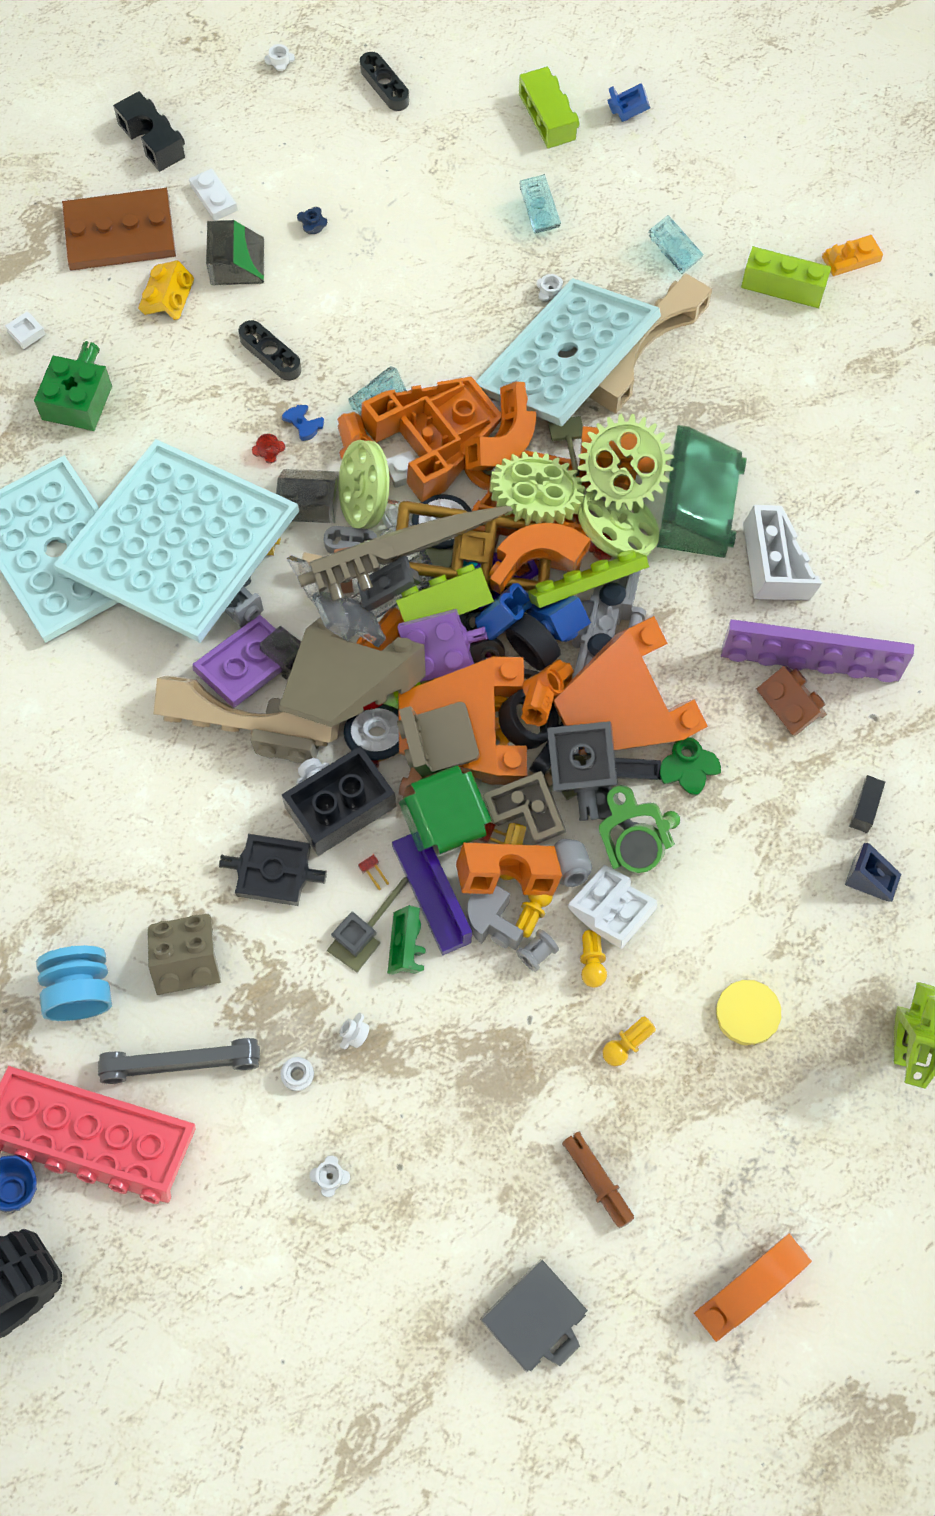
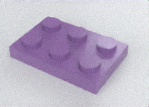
M258 615L194 662L193 671L234 709L292 665L298 648L265 618Z

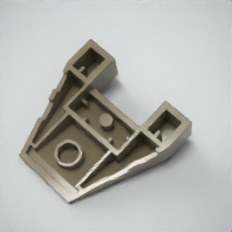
M323 615L305 629L279 704L280 711L333 727L362 713L364 706L374 701L378 705L387 701V695L398 690L400 694H403L426 676L424 644L411 641L408 638L398 637L382 651L349 641L348 622L335 619L333 616Z

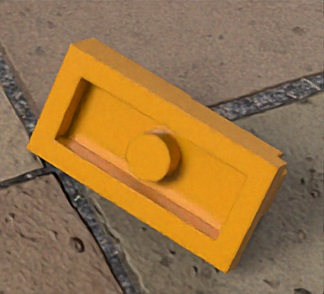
M872 235L852 241L849 240L839 246L836 244L822 253V258L826 265L832 267L830 271L832 276L881 262L883 253Z

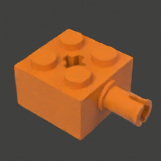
M583 426L581 444L582 442L591 443L592 439L589 437L588 432L597 435L599 433L598 428ZM626 434L621 440V446L626 450L633 449L637 444V437L634 434ZM610 441V447L621 460V464L618 466L619 469L625 467L634 480H636V475L638 474L630 464L633 457L626 458L616 443ZM581 445L580 454L587 453V449ZM602 452L597 458V463L602 468L609 467L613 462V456L610 452ZM649 457L641 459L638 464V469L641 473H651L655 467L654 460ZM579 458V466L585 464L586 460ZM579 470L580 478L587 475L586 471ZM625 475L617 477L614 482V486L624 490H628L631 485L629 477ZM590 481L582 482V486H585L586 489L591 484Z

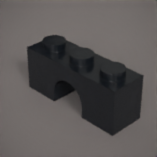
M138 91L113 105L118 125L131 140L144 135L141 137L145 156L159 172L185 158L183 148L185 141L178 130L174 131L164 114L160 115L157 112L151 99H146Z

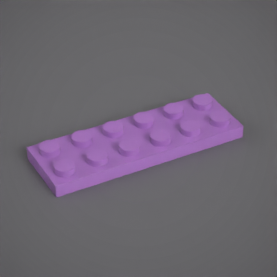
M730 619L721 650V657L729 658L735 662L746 660L758 662L764 666H788L793 670L795 668L798 670L811 669L818 670L823 674H848L852 678H877L882 682H899L914 656V644L733 619Z

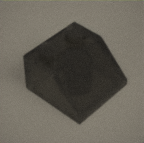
M282 470L278 476L276 494L298 504L299 512L292 521L336 523L339 471Z

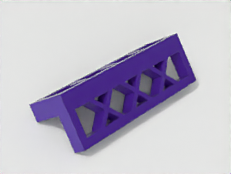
M411 834L392 841L393 850L442 956L471 944L472 930L433 847L431 846L418 852Z

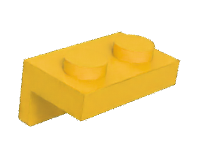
M178 260L155 265L150 272V278L142 293L138 309L144 315L165 311L173 320L180 319L194 281V276Z

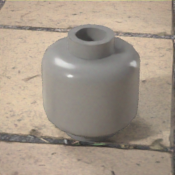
M559 840L554 844L562 873L559 884L567 887L581 885L587 880L592 870V864L583 843L577 840Z

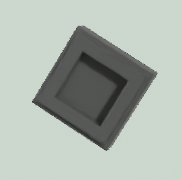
M351 911L331 936L353 956L357 957L377 932Z

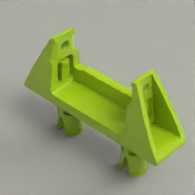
M916 982V989L910 1009L897 1006L894 1025V1064L906 1067L905 1084L926 1089L935 1076V987L926 983ZM905 1030H906L907 1033H908L907 1039H906V1042H905L906 1044H908V1046H904V1045L902 1044V1040H903V1037H904ZM904 1053H907L906 1060L902 1058ZM929 1053L932 1055L930 1064L927 1067L916 1065L917 1062L926 1064ZM916 1072L922 1074L920 1079H914Z

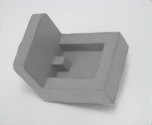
M242 587L238 592L240 600L237 603L238 607L225 609V612L241 628L264 611L261 597L257 593L252 595L245 587Z

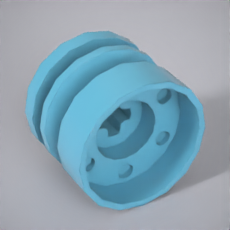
M87 945L70 946L49 951L38 957L36 960V967L40 973L38 975V982L41 986L47 987L39 994L43 1018L51 1021H74L100 1015L112 1007L110 985L107 981L101 980L108 974V968L105 965L107 960L104 949Z

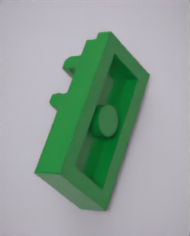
M408 905L393 912L387 974L394 975L402 971L416 974L424 970L423 965H418L414 961V955L421 956L426 953L424 947L415 945V940L421 929V921L419 919L420 908Z

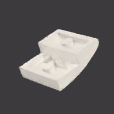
M604 865L568 904V908L590 929L622 949L657 909V900L632 888L631 878Z

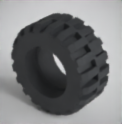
M21 1229L19 1232H9L4 1237L0 1236V1338L10 1334L12 1330L25 1323L33 1314L40 1311L43 1305L54 1297V1293L59 1291L62 1284L61 1270L37 1233L27 1229Z

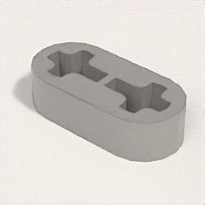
M333 526L324 533V545L327 552L332 554L335 549L351 547L364 542V540L376 538L377 535L369 529ZM336 537H341V540L338 542V544H333V541H335Z

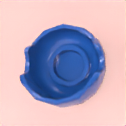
M16 1155L2 1156L0 1158V1211L5 1213L19 1211L31 1203L37 1190L36 1174L28 1161Z

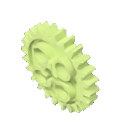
M619 414L618 423H614L610 417H607L608 426L604 428L601 424L597 423L599 433L596 435L588 432L589 437L592 439L591 443L582 442L581 444L587 449V453L578 454L579 458L586 460L585 464L578 466V470L586 471L587 475L583 476L580 480L581 482L590 481L591 484L586 491L588 493L594 490L597 491L595 501H599L603 497L606 498L605 507H609L614 501L616 502V510L620 511L623 503H626L629 511H632L633 502L637 501L639 506L643 508L644 498L647 497L650 501L654 502L655 499L652 493L657 491L663 494L664 492L659 484L661 482H670L664 476V473L671 472L674 469L666 465V461L674 458L671 454H665V450L669 449L671 444H661L660 441L666 434L662 432L655 435L654 432L657 424L654 423L647 428L646 417H643L639 424L636 423L634 414H631L628 422H625L622 414ZM626 434H634L637 437V444L631 450H626L621 446V440ZM610 441L616 443L626 458L633 457L630 464L642 479V484H637L625 467L619 469L618 466L621 464V460L610 447ZM602 452H610L613 456V462L607 468H602L597 463V458ZM645 457L652 458L655 462L654 470L648 474H643L638 469L639 461ZM621 475L628 476L631 482L629 489L624 492L617 491L614 486L616 478Z
M522 452L521 458L512 454L511 460L503 458L502 464L496 465L495 471H492L489 492H492L491 500L497 501L496 507L510 506L513 511L505 514V516L513 513L515 515L514 521L523 518L525 519V525L528 526L531 521L539 524L542 522L553 523L555 520L562 525L565 518L572 520L573 514L579 513L584 499L585 486H582L581 478L576 477L577 470L568 471L569 463L559 464L560 458L557 457L552 461L549 460V454L547 453L541 458L537 452H534L532 457Z

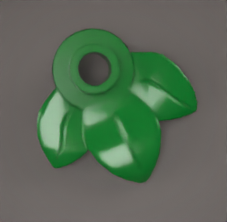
M691 737L674 743L672 754L663 759L660 769V777L663 784L679 781L680 786L686 792L695 796L702 792L706 783V775L711 776L721 773V765L717 756L710 751L703 750L700 743ZM689 750L692 756H684L682 751Z

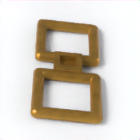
M402 501L398 507L396 531L408 527L410 514L444 518L466 513L467 511ZM501 516L486 523L485 532L470 530L454 537L451 568L409 562L410 568L418 571V574L421 576L436 578L445 574L446 579L458 575L456 570L463 567L464 561L480 563L486 582L490 585L491 577L489 572L493 566L497 527L519 530L527 526L525 525V519L514 521V517ZM531 521L529 525L536 524V522ZM540 559L537 580L512 577L505 588L510 587L514 583H519L525 591L535 589L536 584L549 580L551 560Z

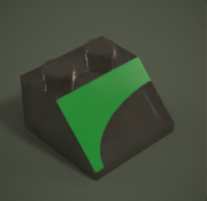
M235 220L207 221L206 265L210 284H263L264 237Z

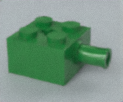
M83 342L77 360L52 356L34 399L42 420L95 431L112 389L106 366L94 364L100 352V348L96 344L90 342V346L87 348L89 342Z

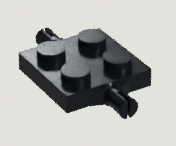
M248 834L245 849L240 857L222 854L220 856L221 860H219V868L237 870L238 881L235 890L237 897L299 906L301 892L306 882L311 881L325 884L327 878L326 870L309 869L308 859L311 846L310 843Z

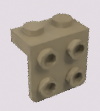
M270 699L265 714L283 712L279 708L281 699ZM253 729L250 739L256 754L267 758L286 759L294 763H303L308 759L317 758L319 746L314 744L313 739Z
M457 702L418 715L411 706L399 709L401 720L397 721L398 730L401 738L407 739L409 749L404 750L409 767H414L421 777L479 759L480 753L465 703Z
M209 914L161 921L148 927V967L157 995L221 983L220 971L214 952L212 919Z

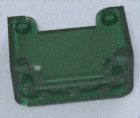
M677 425L672 449L674 458L670 461V466L674 469L669 472L668 479L670 482L667 484L657 547L725 558L728 547L734 548L737 531L731 529L739 474L744 475L747 458L742 457V451L694 428Z

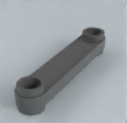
M241 1038L233 1040L231 1046L134 1056H126L124 1052H105L99 1055L98 1076L100 1077V1083L117 1084L125 1082L126 1076L223 1066H232L234 1070H252L259 1067L260 1046H258L257 1039Z

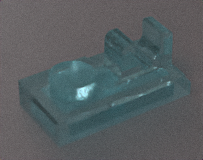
M545 174L520 180V190L534 234L559 228L561 221Z
M669 215L649 230L651 241L655 242L661 249L660 251L664 253L681 274L696 264L704 255Z
M390 366L352 397L348 398L352 409L361 416L362 402L384 391L395 389L397 393L407 390L397 368Z

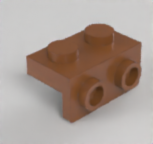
M783 666L757 687L756 690L790 733L796 736L818 717L824 718L827 715L823 709L826 704L815 691L812 693L808 691L804 686L807 680L797 668L792 671L790 668Z

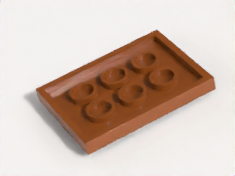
M167 187L62 201L67 259L70 271L176 257Z

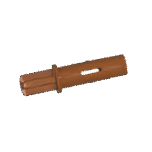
M578 1131L574 1133V1137L570 1136L565 1139L562 1145L567 1149L597 1195L596 1202H601L616 1226L622 1228L634 1219V1215L618 1192L619 1185L613 1184L581 1136L582 1134Z

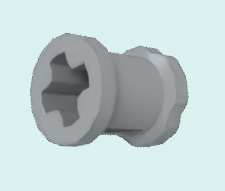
M539 929L536 932V937L524 948L520 947L516 950V953L530 970L537 972L540 969L539 964L551 953L556 954L559 951V947L545 931Z

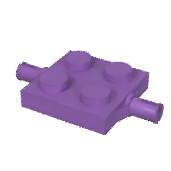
M457 609L403 622L397 627L401 638H408L411 641L424 644L426 676L419 682L442 677L473 665L470 644L487 639L485 627L467 631L461 623Z

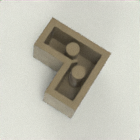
M542 771L483 794L493 823L497 826L525 816L536 843H541L566 833L560 813Z

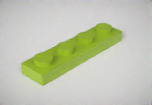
M627 550L619 553L617 559L611 561L600 560L592 563L590 569L581 572L580 570L569 571L563 574V578L554 582L553 580L542 581L535 585V589L528 591L530 601L541 608L649 567L647 556L635 552V550Z

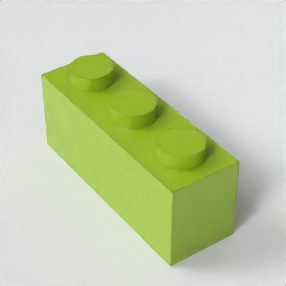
M548 66L520 74L519 96L547 149L575 141L577 128L580 125L579 118L576 112H572L567 95L563 94L560 90L558 78L552 75Z
M752 246L741 288L819 309L832 267Z
M470 564L457 569V576L446 579L444 574L429 580L430 586L418 590L416 585L402 592V597L397 598L396 602L404 622L457 609L458 614L461 615L494 602L481 566L474 568V565Z

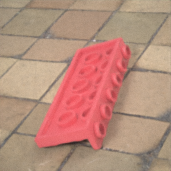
M8 1066L0 1082V1153L4 1151L13 1154V1156L16 1155L30 1164L33 1161L45 1164L44 1166L48 1170L58 1174H63L64 1171L76 1174L78 1179L86 1183L94 1184L98 1181L108 1184L111 1190L121 1194H126L127 1191L139 1194L141 1199L152 1204H158L159 1201L170 1202L172 1197L171 1187L196 1130L194 1123Z

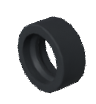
M524 614L521 619L505 631L506 637L514 650L536 670L542 671L561 655L560 647L552 634L543 624L529 614Z
M520 689L502 703L498 712L499 725L505 737L515 746H527V750L538 748L548 741L547 728L559 726V715L552 703L547 723L540 726V733L530 732L522 725L517 715V705L524 704L526 698L523 689Z

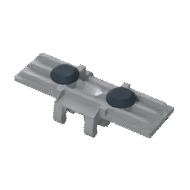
M641 570L595 587L591 599L582 601L591 624L578 631V635L572 641L574 648H580L573 678L614 637L616 626L620 625L621 620H630L628 628L645 620L646 611L643 608L633 606Z

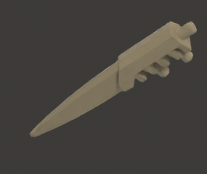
M510 506L482 509L403 528L310 562L311 571L299 575L297 578L301 587L315 583L319 592L325 591L328 588L333 602L345 598L340 583H347L351 579L357 578L361 590H369L373 588L368 573L377 572L380 569V564H389L404 555L409 556L457 537L513 511Z

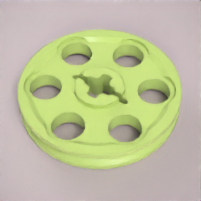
M356 440L352 442L345 451L340 466L338 481L340 506L346 521L353 528L370 529L375 527L382 519L388 502V464L382 448L374 441Z
M615 486L616 490L619 492L626 491L620 487ZM596 490L587 492L582 506H580L578 518L583 531L591 538V541L602 551L615 558H618L617 555L627 550H635V552L648 556L659 541L658 524L648 507L644 504V507L641 508L636 501L633 502L632 510L634 513L626 508V503H623L622 508L618 511L616 510V502L613 501L609 507H605V502L602 499L599 501L594 500L597 494ZM589 510L594 511L598 517L593 516ZM639 528L645 530L648 536L643 534ZM603 533L608 534L611 537L612 541L607 539L603 535ZM628 542L633 543L637 547V550L632 548Z

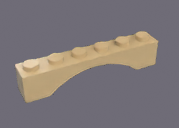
M687 273L679 281L675 280L670 285L666 296L663 299L659 298L654 306L660 308L661 317L591 393L589 398L617 414L632 396L634 367L645 348L656 338L668 331L694 324L709 307L712 288Z
M169 675L157 678L153 714L164 716V721L182 722V719L193 720L192 725L210 727L211 724L222 725L221 730L239 732L240 728L251 730V735L253 729L313 739L316 746H327L328 742L330 743L338 739L339 724L329 727L286 712L265 714L233 709L207 692L195 679Z

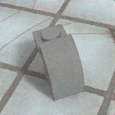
M497 885L493 894H471L468 901V924L472 930V935L481 944L490 934L492 935L491 939L503 948L509 946L516 950L522 942L523 930L500 917L509 904L510 893Z

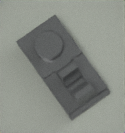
M405 555L369 575L373 588L362 591L357 582L363 608L369 611L421 583L418 571L410 568L408 557Z

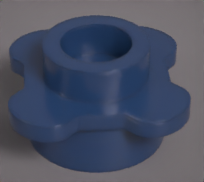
M315 206L297 214V220L302 222L303 230L308 234H317L328 224L327 218H324L321 214L322 210L320 207Z

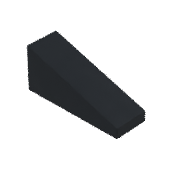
M615 758L617 778L661 780V760Z
M869 775L866 776L849 827L865 833L869 832L875 820L885 781Z

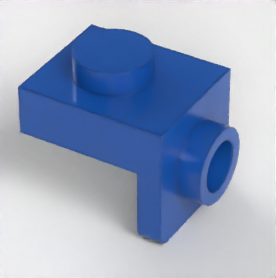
M642 83L620 94L617 93L614 86L608 88L611 96L607 100L613 114L618 113L622 122L651 108Z

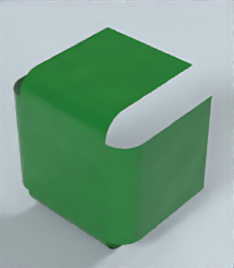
M458 765L409 784L407 787L412 785L415 794L398 802L418 852L437 844L441 855L462 846L463 843H470L486 836L484 825L492 821L472 772L462 774Z

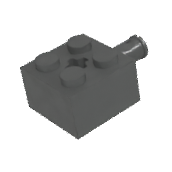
M611 721L547 728L553 791H574V793H577L579 821L588 820L587 807L590 809L591 820L600 819L598 816L596 791H599V788L618 786ZM585 749L586 753L591 755V759L586 760V765L582 766L579 761L575 760V756H579L580 750Z

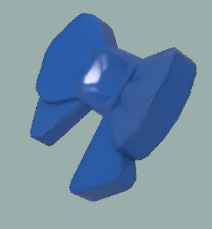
M296 405V407H292L282 414L283 421L292 423L298 429L301 441L312 439L318 433V429H323L324 425L323 417L310 421L304 417L308 411V405Z

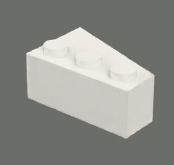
M754 505L743 522L754 599L810 601L822 585L819 576H815L808 564L810 559L807 553H803L796 541L798 536L783 507Z

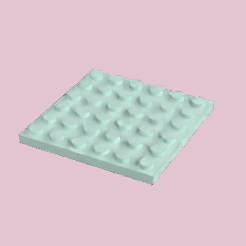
M155 439L54 563V567L57 572L201 643L298 514L299 507L298 504Z

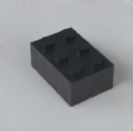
M361 745L281 794L285 809L318 856L396 807L395 792Z

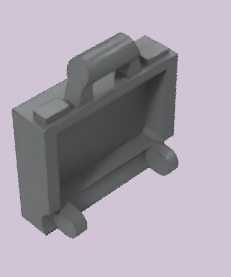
M540 1259L508 1292L484 1313L480 1320L523 1370L528 1372L532 1371L541 1362L540 1359L542 1357L561 1366L580 1347L571 1327L577 1325L586 1316L585 1313L588 1310L551 1268ZM565 1334L568 1339L552 1354L550 1349Z

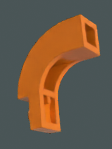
M515 381L500 387L501 425L499 431L494 437L479 436L464 442L466 470L483 471L495 468L497 464H502L503 458L511 460L512 454L519 457L528 447L535 430L536 412L527 411L528 397L525 382Z
M539 523L521 528L509 535L497 547V559L500 561H497L489 572L491 577L490 588L501 594L517 570L523 564L534 559L553 560L568 570L573 571L588 552L591 538L571 527L556 523Z
M788 1233L745 1271L697 1309L694 1314L717 1342L782 1290L812 1260Z

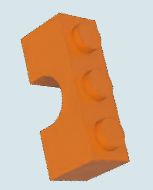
M463 843L456 861L462 893L493 894L500 875H508L520 883L523 895L553 896L562 877L555 846Z

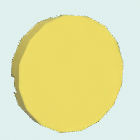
M741 980L730 984L721 993L716 1004V1018L720 1030L730 1040L740 1045H755L766 1042L777 1031L781 1021V1005L776 994L768 986L755 980Z

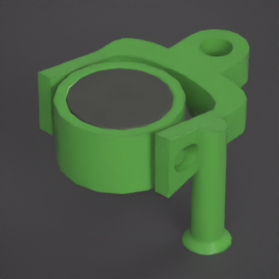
M619 785L612 788L607 795V802L612 815L599 825V832L612 868L616 869L622 865L632 872H648L660 863L665 855V850L675 845L669 830L678 827L680 816L675 811H667L662 816L659 806L655 803L637 804L632 789L627 786ZM619 792L625 795V802L619 800ZM637 816H652L655 819L658 829L646 823L634 824L621 833L615 847L610 833L616 825Z

